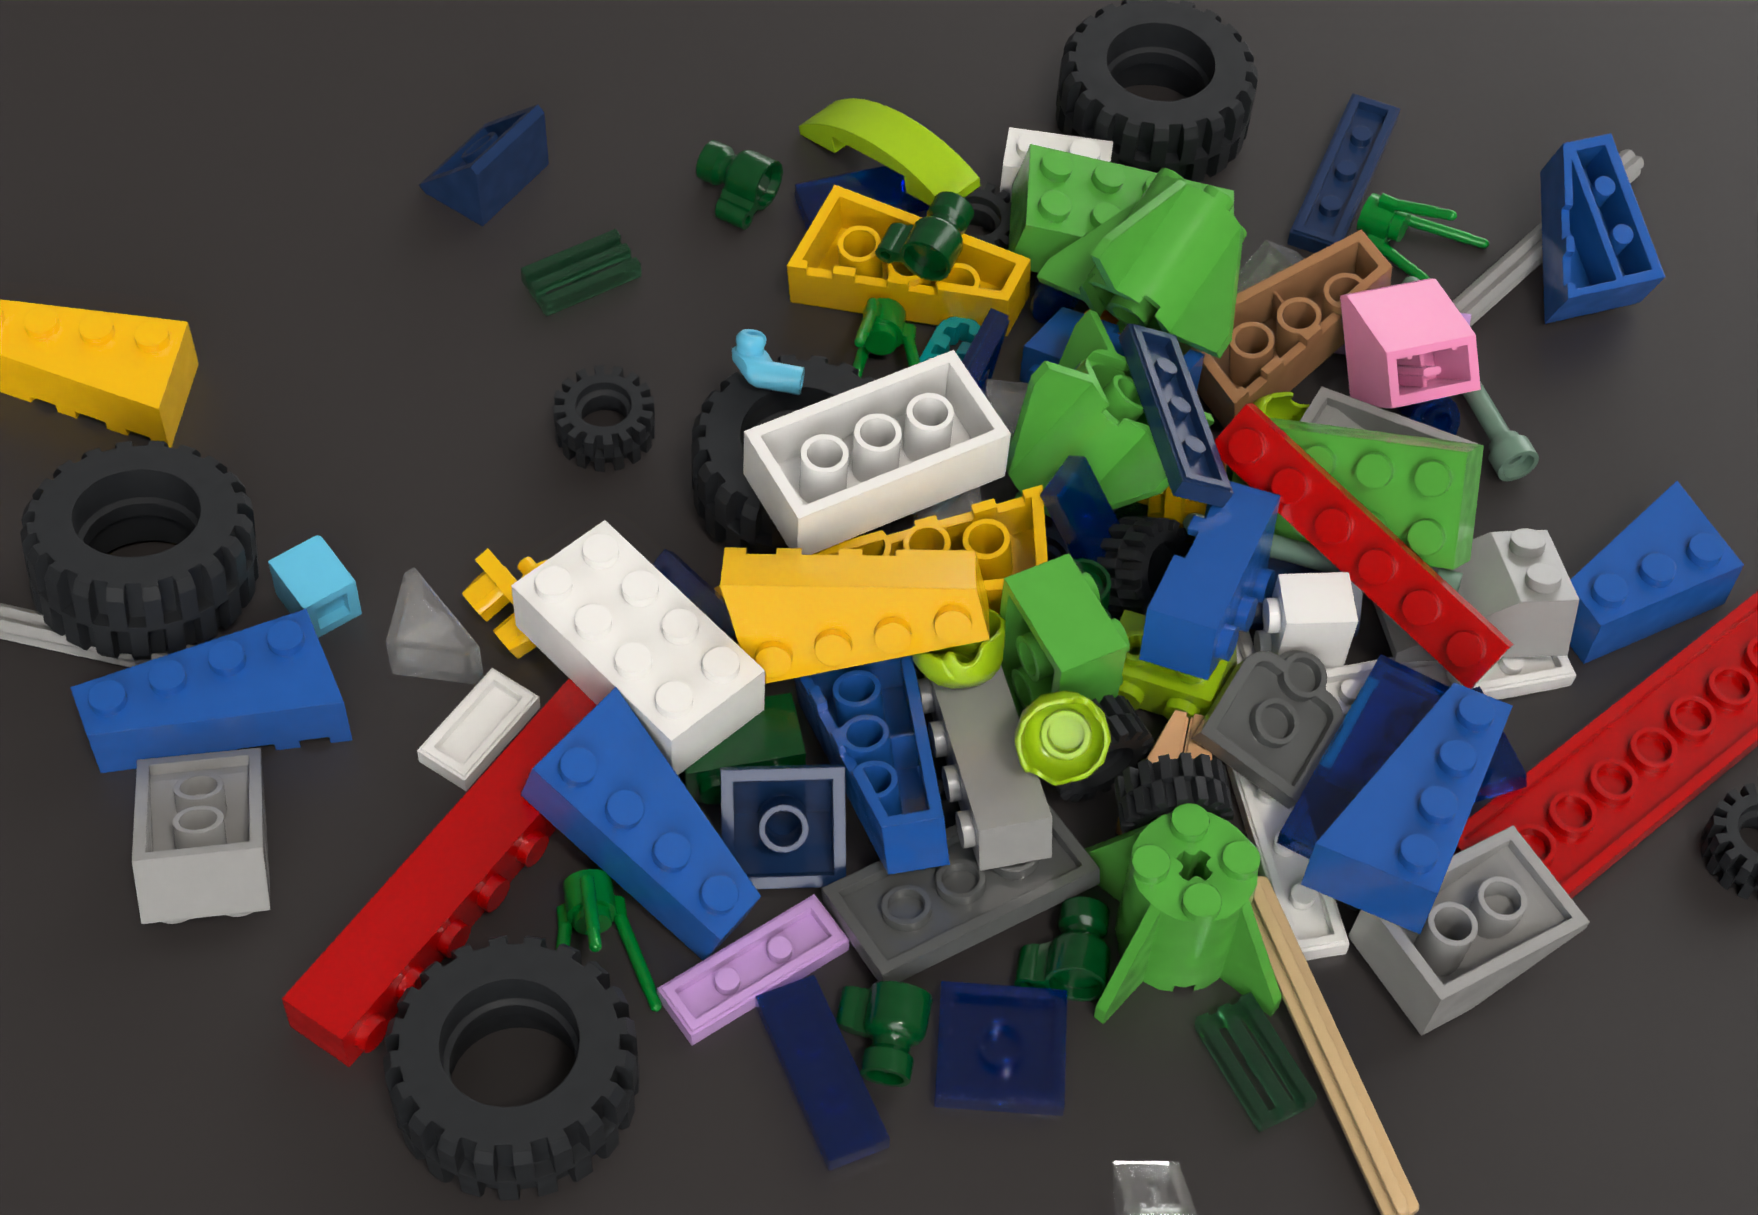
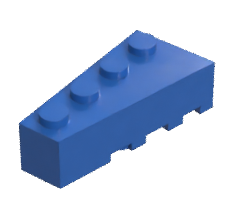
M307 609L70 687L101 773L137 769V760L230 751L272 744L275 745L276 750L301 747L300 741L325 737H329L331 743L352 741L343 698Z
M910 655L794 678L798 703L830 764L845 765V793L888 875L950 865L944 814L913 656Z
M1454 682L1315 843L1301 885L1421 934L1513 706Z
M617 687L532 768L521 796L702 961L716 951L742 923L761 898L755 886Z

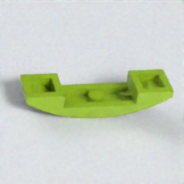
M857 98L837 100L799 125L800 135L833 153L848 145L904 176L906 193L928 205L932 204L935 196L940 192H953L965 198L981 186L980 177L943 140L912 118L880 103Z

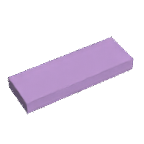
M813 894L657 988V995L663 1007L691 1046L848 951L849 939L819 899Z

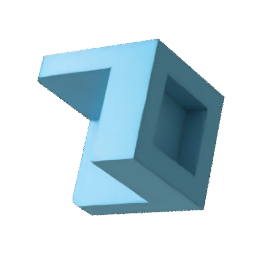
M316 535L268 561L278 598L290 614L307 609L318 638L362 614L356 581L321 536Z

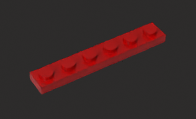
M1253 403L1246 404L1214 440L1221 460L1250 487L1281 495L1278 513L1341 572H1349L1350 580L1463 686L1472 689L1514 645Z

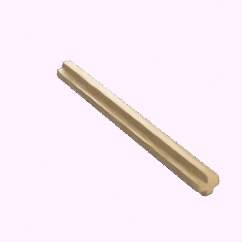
M1258 876L1257 887L1251 906L1279 990L1381 1215H1414L1419 1211V1203L1273 887L1266 876Z

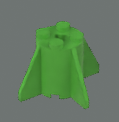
M1161 168L1139 200L1049 258L1038 273L1037 278L1039 282L1085 301L1092 311L1098 313L1099 317L1106 309L1119 320L1116 325L1119 326L1120 334L1128 323L1176 335L1179 342L1220 359L1232 341L1242 243L1247 232L1230 212L1234 202L1225 192L1210 185L1202 190L1187 183L1183 177L1173 170Z
M1088 310L1075 324L1059 364L1045 360L1031 375L1015 433L1010 439L1006 465L1009 477L1019 490L1015 498L1022 497V490L1043 484L1044 513L1075 529L1083 528L1094 516L1161 494L1169 486L1126 358L1116 352L1098 313L1092 310ZM1204 412L1210 427L1215 421L1211 413Z
M1186 803L1176 807L1172 813L1163 814L1148 825L1085 848L1086 852L1100 868V884L1098 886L1120 902L1116 917L1115 934L1119 943L1117 950L1121 960L1096 1005L1094 1018L1104 1024L1142 982L1158 990L1173 992L1174 986H1194L1193 991L1207 988L1219 978L1270 1017L1279 1008L1282 995L1251 906L1257 887L1260 854L1258 848L1229 821L1207 812L1197 804Z

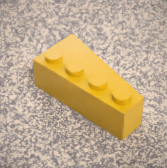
M834 185L787 264L790 302L863 314L868 299L889 298L903 306L906 312V321L939 325L943 320L950 317H960L976 321L981 326L983 333L1008 336L1030 296L1031 259L967 234H962L963 249L947 278L940 281L920 278L911 273L901 262L885 263L876 256L875 251L891 224L914 225L922 217Z
M0 299L1 393L28 402L39 399L56 405L57 412L74 418H78L80 414L105 422L107 429L128 436L132 431L150 437L151 441H165L169 448L172 447L199 365L188 322Z
M1043 484L1022 490V497L998 504H996L994 498L972 504L970 512L938 520L936 515L915 520V526L910 529L889 535L880 530L846 540L812 554L839 555V549H863L864 555L894 556L896 550L976 551L989 601V609L999 614L1004 578L1048 561Z
M724 548L720 581L723 597L739 646L765 670V684L990 640L989 601L976 551L896 550L894 556L864 555L863 549H839V555H802V548H777L776 554H747V548Z

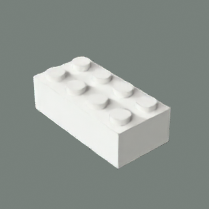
M952 350L745 430L743 474L789 548H802V555H812L1004 477L1011 433L958 355Z
M605 520L511 585L516 627L596 705L617 687L677 775L764 710L765 670Z

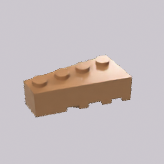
M1362 229L1238 293L1232 341L1220 359L1179 342L1183 356L1190 349L1205 354L1197 393L1224 429L1246 404L1253 403V401L1272 393L1290 392L1345 344L1340 295L1391 285L1392 265Z

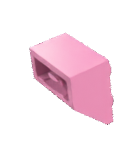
M1428 278L1340 295L1350 397L1379 408L1392 409L1481 390L1476 334L1436 279Z

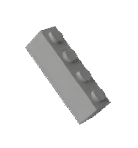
M1000 666V669L992 679L981 685L969 688L952 689L939 686L925 675L924 678L917 679L924 714L931 713L933 722L928 723L933 755L935 758L944 756L947 766H942V779L946 798L949 803L958 801L961 811L955 814L960 844L963 849L973 848L979 871L1052 858V815L1039 777L1030 772L1026 773L1020 765L1014 743V734L1019 717L1002 666Z

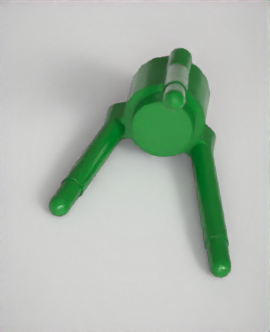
M1372 193L1369 196L1357 222V231L1362 229L1384 257L1407 275L1417 277L1419 280L1428 279L1430 276L1387 244L1390 240L1400 242L1408 226L1482 249H1486L1489 246V241L1485 238L1411 215L1415 214L1453 221L1457 218L1456 211L1401 200L1385 193L1381 195Z
M870 298L867 301L863 310L862 321L854 340V345L858 347L852 366L859 370L858 377L860 378L862 377L870 352L876 355H887L892 353L900 344L904 345L909 367L920 363L915 342L917 328L913 324L905 323L906 312L903 306L895 300L889 298Z
M599 869L580 870L569 875L563 883L565 903L556 908L558 920L556 950L559 944L564 943L570 946L572 928L574 927L578 933L588 936L589 949L595 953L599 952L602 947L600 934L608 930L612 925V921H614L650 1009L654 1012L660 1011L662 1003L657 995L655 983L627 917L625 898L614 895L612 878L605 871Z

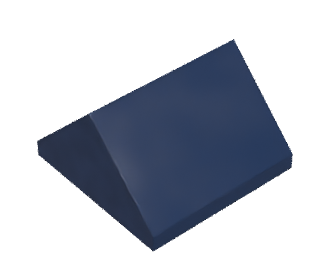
M537 104L484 124L422 181L419 186L427 195L483 227L549 165L544 111Z
M844 764L720 767L722 840L756 889L825 887L846 877Z

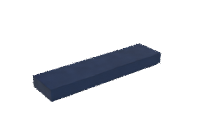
M1352 93L1290 230L1287 241L1288 245L1317 253L1348 236L1398 121L1400 108Z
M1128 323L1119 336V341L1173 496L1223 508L1234 493L1176 335Z

